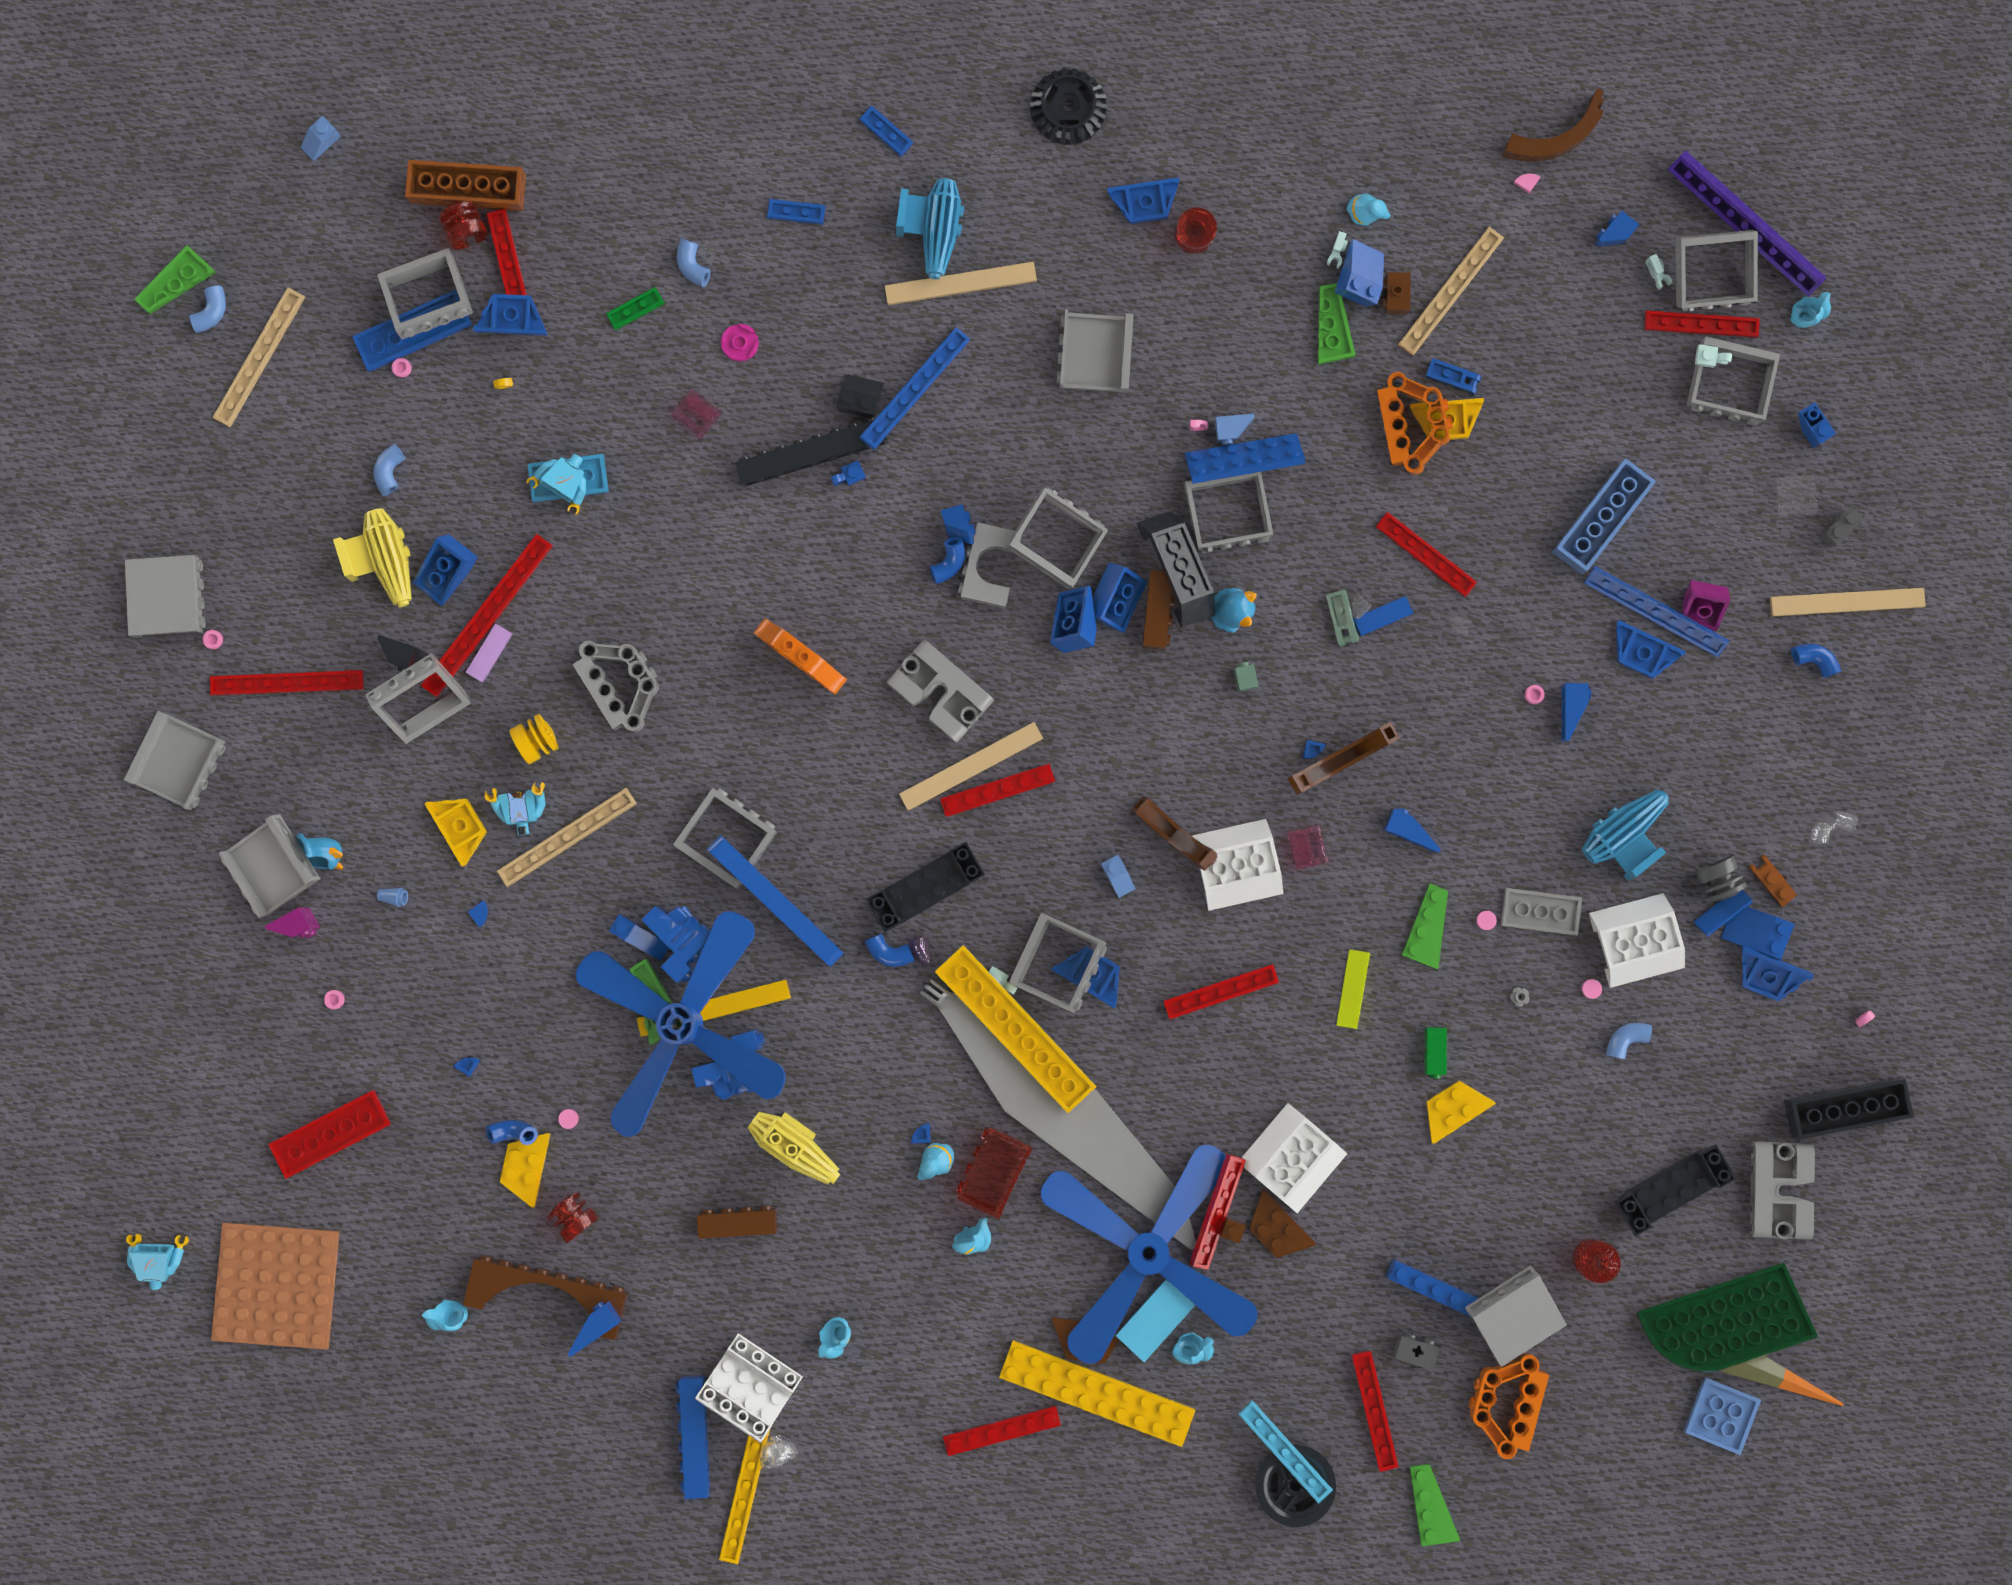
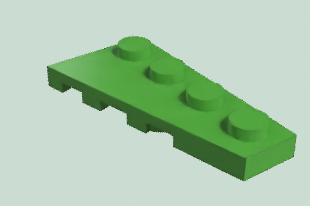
M186 245L134 300L148 313L152 314L215 274L216 271Z
M1337 283L1320 286L1318 365L1356 356L1342 296L1335 293Z
M1432 884L1428 885L1402 952V956L1437 970L1439 968L1448 896L1447 890Z
M644 959L630 968V972L669 1004H673L648 959ZM644 1016L649 1043L654 1045L661 1040L657 1032L656 1022ZM680 1019L677 1022L678 1029H680L682 1025Z
M1430 1464L1409 1466L1421 1546L1460 1541Z

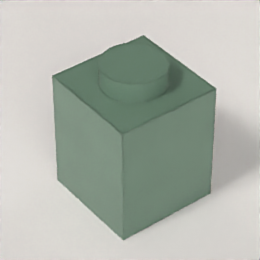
M1249 662L1237 664L1238 667L1234 669L1238 692L1258 688L1254 664L1249 665Z

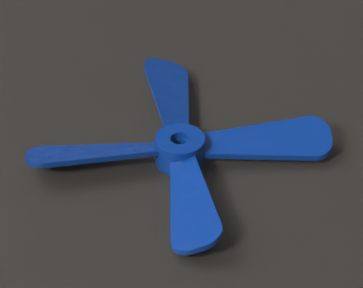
M728 911L721 913L716 918L680 1003L669 1004L605 952L596 951L588 954L578 966L576 980L582 987L655 1021L657 1032L661 1037V1041L611 1113V1124L622 1136H635L642 1129L679 1045L693 1043L763 1099H774L781 1093L786 1076L784 1069L779 1063L703 1027V1018L700 1013L754 939V925L746 917L736 912ZM679 1019L682 1022L680 1029L677 1028V1022Z
M1202 1145L1194 1151L1151 1232L1138 1234L1068 1172L1057 1171L1052 1173L1042 1186L1041 1198L1045 1205L1128 1251L1130 1263L1069 1334V1350L1082 1362L1093 1364L1102 1359L1145 1276L1158 1272L1228 1334L1243 1336L1255 1324L1258 1313L1251 1301L1169 1256L1167 1243L1216 1186L1226 1157L1216 1147ZM1145 1248H1152L1154 1250L1152 1258L1148 1259L1143 1256Z

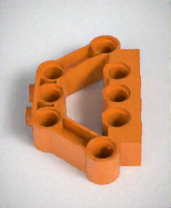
M1394 372L1388 378V387L1377 390L1391 462L1393 466L1404 465L1408 473L1418 475L1424 470L1425 464L1441 446L1446 445L1450 440L1449 429H1452L1453 426L1451 417L1447 418L1446 410H1449L1447 398L1443 399L1438 388L1426 387L1406 378L1401 372ZM1402 379L1403 384L1400 387H1394L1393 383L1395 380ZM1399 393L1425 403L1429 407L1427 418L1430 424L1433 425L1430 435L1412 455L1409 452L1412 443L1406 435L1408 424L1402 416L1404 405L1398 397ZM1437 394L1438 398L1435 402H1429V395ZM1393 403L1400 404L1397 411L1390 410ZM1435 412L1441 413V418L1437 421L1431 419ZM1402 421L1404 423L1403 427L1399 430L1394 429V424ZM1438 431L1445 432V436L1442 439H1436L1435 434ZM1400 440H1407V445L1404 448L1397 447ZM1418 460L1419 466L1412 469L1409 467L1411 461Z
M764 618L753 632L768 646L836 695L847 681L844 676L824 659L768 619Z
M1527 1352L1519 1355L1516 1359L1502 1367L1498 1365L1482 1369L1479 1378L1476 1377L1474 1381L1475 1395L1474 1397L1471 1396L1468 1407L1471 1409V1420L1483 1429L1494 1444L1495 1451L1504 1459L1513 1458L1517 1449L1530 1450L1549 1378L1548 1373L1539 1370L1537 1358ZM1531 1359V1366L1524 1368V1361ZM1490 1373H1495V1379L1492 1382H1488L1487 1376ZM1525 1375V1378L1519 1383V1391L1521 1393L1520 1397L1514 1402L1513 1407L1516 1412L1515 1416L1509 1421L1510 1434L1509 1438H1507L1492 1419L1490 1408L1497 1401L1495 1390L1500 1384ZM1528 1384H1532V1391L1525 1393V1387ZM1490 1392V1398L1487 1401H1482V1395ZM1523 1403H1527V1410L1520 1412V1406ZM1484 1411L1485 1417L1482 1420H1477V1414ZM1522 1422V1429L1515 1431V1425ZM1504 1443H1509V1449L1504 1452L1501 1451V1446Z

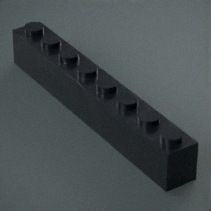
M877 417L869 418L863 424H850L848 428L843 430L840 428L830 431V434L814 435L811 437L812 439L804 441V439L793 442V445L787 447L786 445H780L774 451H761L757 453V456L751 458L750 456L739 458V461L735 462L742 486L753 485L871 449L859 438ZM887 436L878 446L888 443Z

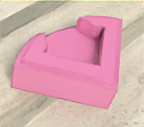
M1524 174L1518 177L1514 184L1530 193L1540 179V176Z
M1190 420V430H1207L1208 422L1204 420Z

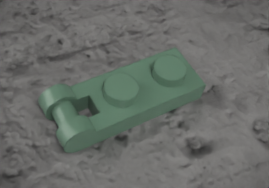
M1346 590L1326 595L1339 646H1345L1348 642H1358L1359 637ZM1348 629L1349 635L1344 636L1343 630Z

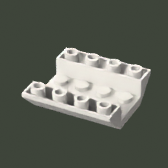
M1266 819L1192 836L1218 854L1215 862L1206 871L1200 869L1208 911L1284 894L1276 849Z
M1664 893L1589 913L1593 931L1598 932L1608 968L1604 970L1609 988L1685 968L1684 944L1674 910Z
M1287 1103L1242 1158L1246 1160L1244 1164L1246 1170L1298 1213L1347 1153L1305 1116Z
M738 1333L695 1399L761 1443L803 1376Z

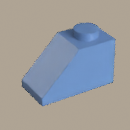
M322 116L308 129L301 149L315 161L341 135Z
M1254 414L1216 417L1215 431L1217 443L1227 446L1236 442L1252 423Z
M1119 855L1100 864L1118 898L1135 890L1133 882Z

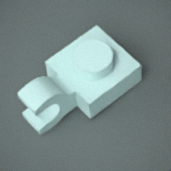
M1339 231L1332 253L1327 260V265H1330L1332 260H1336L1338 262L1336 268H1340L1342 264L1340 251H1345L1348 242L1345 240L1346 233Z
M1657 254L1650 256L1645 263L1652 278L1656 281V287L1659 290L1663 287L1662 280L1666 281L1669 286L1672 283V279L1669 275L1663 273V261L1658 258Z
M1699 344L1696 350L1695 365L1714 368L1716 363L1728 364V362H1731L1732 354L1718 353V347Z
M992 966L989 973L1005 990L1015 994L1017 987L1007 982L1009 975Z

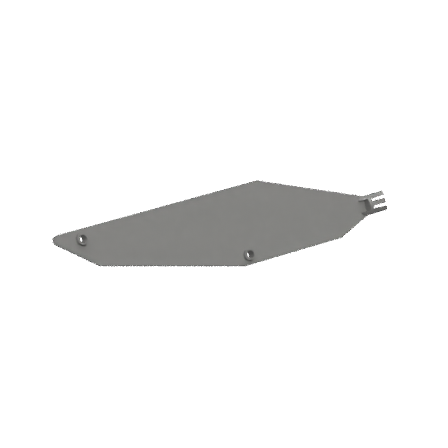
M930 978L929 982L941 990L943 994H939L927 984L924 988L939 998V1000H934L922 990L919 994L939 1008L1004 1111L1156 1224L1175 1185L1097 1090L1091 1091L1076 1107L1067 1113L955 993L949 992ZM1188 1218L1173 1237L1193 1250L1196 1245V1239L1190 1219Z

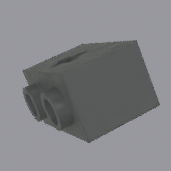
M1405 1332L1404 1335L1399 1333L1393 1357L1397 1360L1433 1371L1439 1352V1347L1435 1345V1341L1424 1338L1423 1341L1416 1339L1417 1335ZM1418 1346L1421 1351L1415 1354L1412 1349Z

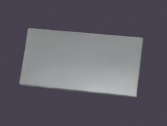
M1505 888L1500 926L1578 936L1582 897Z

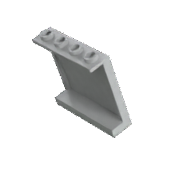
M1065 309V315H1061L1060 327H1064V334H1060L1059 345L1063 346L1062 353L1059 352L1058 364H1062L1061 371H1057V383H1060V388L1128 393L1134 314L1126 313L1125 317L1068 313V309Z
M185 555L125 560L128 636L140 638L145 635L187 632L203 633L206 621L202 617V609L205 607V602L201 598V590L204 589V583L200 579V571L203 570V564L199 557Z
M157 711L124 780L182 806L184 809L192 810L200 801L198 796L201 790H205L208 785L207 778L209 774L213 773L216 769L217 763L215 762L218 756H221L225 750V741L167 713Z
M280 814L269 816L265 819L266 823L227 851L218 853L221 857V862L228 868L233 881L238 884L243 897L248 900L253 913L258 918L272 914L321 879Z
M1531 1265L1465 1307L1490 1348L1492 1356L1501 1367L1567 1325L1540 1275Z

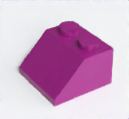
M1690 580L1685 592L1681 614L1710 630L1717 631L1730 603L1728 587Z
M298 907L265 925L266 930L290 937L308 939L317 934L316 930L320 929V926L310 908Z

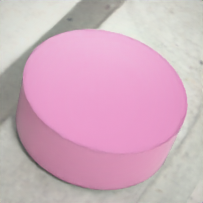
M398 358L392 363V372L397 377L404 378L411 373L412 367L408 360Z
M209 630L203 635V644L207 648L217 649L223 643L222 634L216 630Z
M1538 685L1529 686L1524 694L1526 701L1530 704L1540 703L1545 695L1544 690Z
M1482 911L1476 918V923L1482 930L1494 928L1497 922L1496 916L1490 911Z
M1589 979L1582 984L1581 990L1585 997L1594 999L1602 993V986L1597 980Z
M331 990L326 993L324 1003L329 1009H338L344 1004V995L338 990Z
M1869 1010L1855 1019V1023L1858 1027H1861L1871 1021L1875 1015Z
M566 1109L560 1113L559 1123L563 1128L571 1129L578 1124L579 1116L576 1111Z

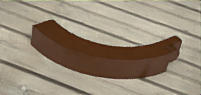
M1596 89L1583 118L1567 132L1546 139H1530L1512 133L1502 156L1518 161L1537 162L1550 160L1570 152L1588 137L1599 122L1604 112L1600 110L1604 99L1601 98L1604 91Z
M1389 722L1287 779L1296 795H1299L1400 739L1392 723Z
M1143 796L1131 809L1135 815L1163 840L1200 869L1206 871L1217 859L1218 854L1213 849L1192 837L1149 798Z

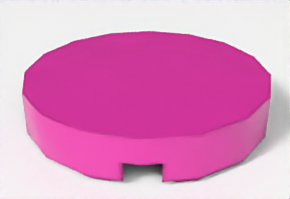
M736 324L725 330L721 338V346L728 358L741 362L747 361L755 355L758 350L759 341L757 334L750 326Z

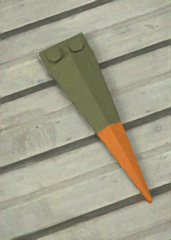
M1766 1356L1720 1370V1372L1840 1406L1844 1405L1839 1400Z

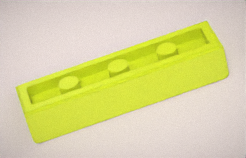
M1349 949L1337 1026L1353 1029L1358 1027L1370 957L1368 952Z

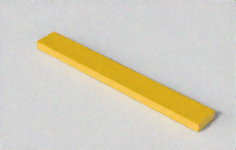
M787 980L710 999L700 1012L703 1021L790 999ZM644 1016L636 1018L641 1037L647 1036L648 1031L645 1028Z
M770 1429L761 1443L748 1435L719 1557L721 1561L734 1564L739 1563Z

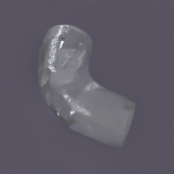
M1843 811L1826 813L1816 820L1808 840L1820 845H1828L1830 835L1835 830L1852 833L1857 825L1858 815Z

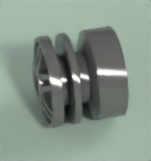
M1734 856L1713 862L1714 866L1706 868L1704 866L1695 871L1700 884L1707 882L1711 884L1704 889V893L1714 891L1713 894L1707 897L1709 902L1730 898L1747 887L1745 881L1736 884V881L1743 878L1742 874L1732 875V872L1739 868Z

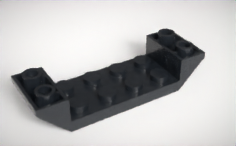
M1171 511L1138 522L1137 526L1143 540L1150 539L1177 601L1178 607L1174 610L1180 627L1183 628L1215 616L1214 590L1185 523Z
M964 842L898 882L866 898V901L883 931L887 932L983 877L985 873L967 842Z
M1715 1144L1690 1154L1625 1191L1615 1203L1633 1235L1636 1237L1652 1228L1651 1223L1714 1187L1719 1189L1736 1180V1177L1719 1147Z

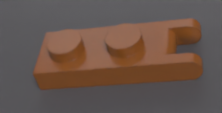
M1763 854L1760 857L1764 862L1761 867L1756 869L1753 864L1748 867L1779 906L1783 907L1795 898L1797 894Z

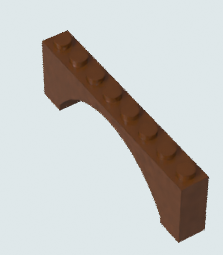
M481 1255L473 1260L463 1306L482 1310L492 1297L507 1288L526 1283H542L557 1287L573 1296L589 1315L594 1312L592 1309L600 1302L605 1304L609 1301L622 1320L628 1291H624L622 1286L613 1285L610 1288L606 1287L604 1282H586V1278L583 1277L571 1279L567 1278V1274L556 1272V1275L549 1274V1270L544 1268H537L536 1271L529 1269L530 1266L526 1264L510 1265L511 1261L499 1259V1262L493 1261L492 1257L487 1255ZM621 1322L600 1337L616 1340Z

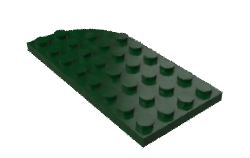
M1785 1263L1636 1313L1649 1342L1656 1351L1674 1365L1694 1372H1717L1818 1338L1817 1332Z

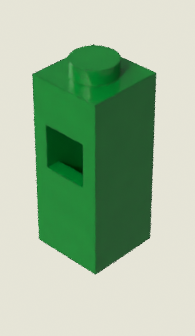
M1424 1027V1074L1429 1075V1078L1441 1079V1075H1447V1028Z

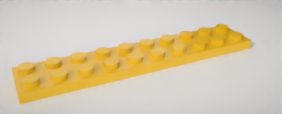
M964 945L935 971L1067 1113L1096 1088V1085Z
M1015 1340L1011 1343L999 1378L1180 1447L1183 1446L1195 1413L1194 1408Z

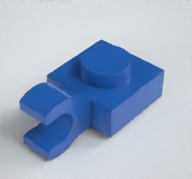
M858 460L841 467L842 473L831 477L834 486L845 481L850 486L866 479Z

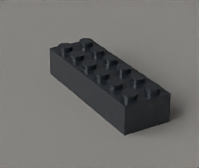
M1893 1078L1784 1099L1791 1137L1799 1140L1914 1118L1907 1082L1903 1078Z

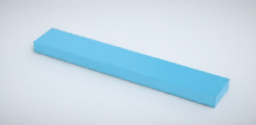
M1253 1400L1238 1412L1239 1416L1318 1504L1333 1490Z

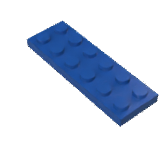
M453 290L398 316L402 323L461 300L457 290ZM467 315L464 318L450 321L448 324L434 327L429 331L418 333L411 338L401 339L395 330L392 319H389L352 337L367 370L371 372L398 358H402L466 329L473 324Z
M1297 433L1185 453L1192 484L1305 464V456Z

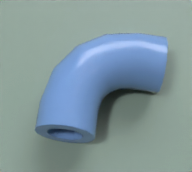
M680 238L676 257L679 270L692 283L705 287L710 279L711 272L710 269L700 266L696 262L695 256L699 244Z
M222 286L206 288L204 290L206 307L202 311L190 315V321L196 333L216 326L223 318L226 310V300Z
M396 444L383 451L378 456L374 465L373 477L382 496H387L399 488L393 477V470L406 459Z
M1629 1023L1619 1027L1610 1038L1606 1056L1625 1059L1627 1048L1631 1043L1641 1042L1648 1044L1651 1039L1652 1025Z

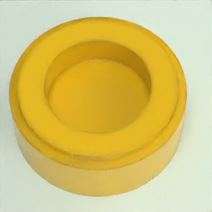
M512 378L494 380V388L504 389L512 387Z

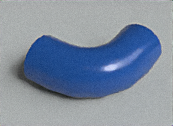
M961 537L947 539L944 542L946 549L945 559L929 567L935 584L950 579L961 569L965 559V548Z
M1811 643L1791 648L1796 665L1812 662L1818 666L1822 678L1842 672L1834 654L1824 646Z
M882 933L864 941L873 958L885 966L899 967L915 961L908 944L892 948L887 945Z
M506 1120L486 1126V1135L491 1144L505 1140H518L524 1145H530L535 1142L538 1135L537 1130L524 1121Z

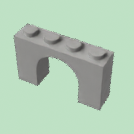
M977 522V527H974L976 535H973L974 544L968 546L966 557H969V562L964 564L962 572L965 580L964 583L960 582L958 594H961V599L1006 609L1010 588L985 582L979 576L976 566L980 556L988 550L999 549L1012 552L1006 548V545L1015 531ZM1021 534L1020 538L1018 539V542H1020V543H1021L1022 534Z

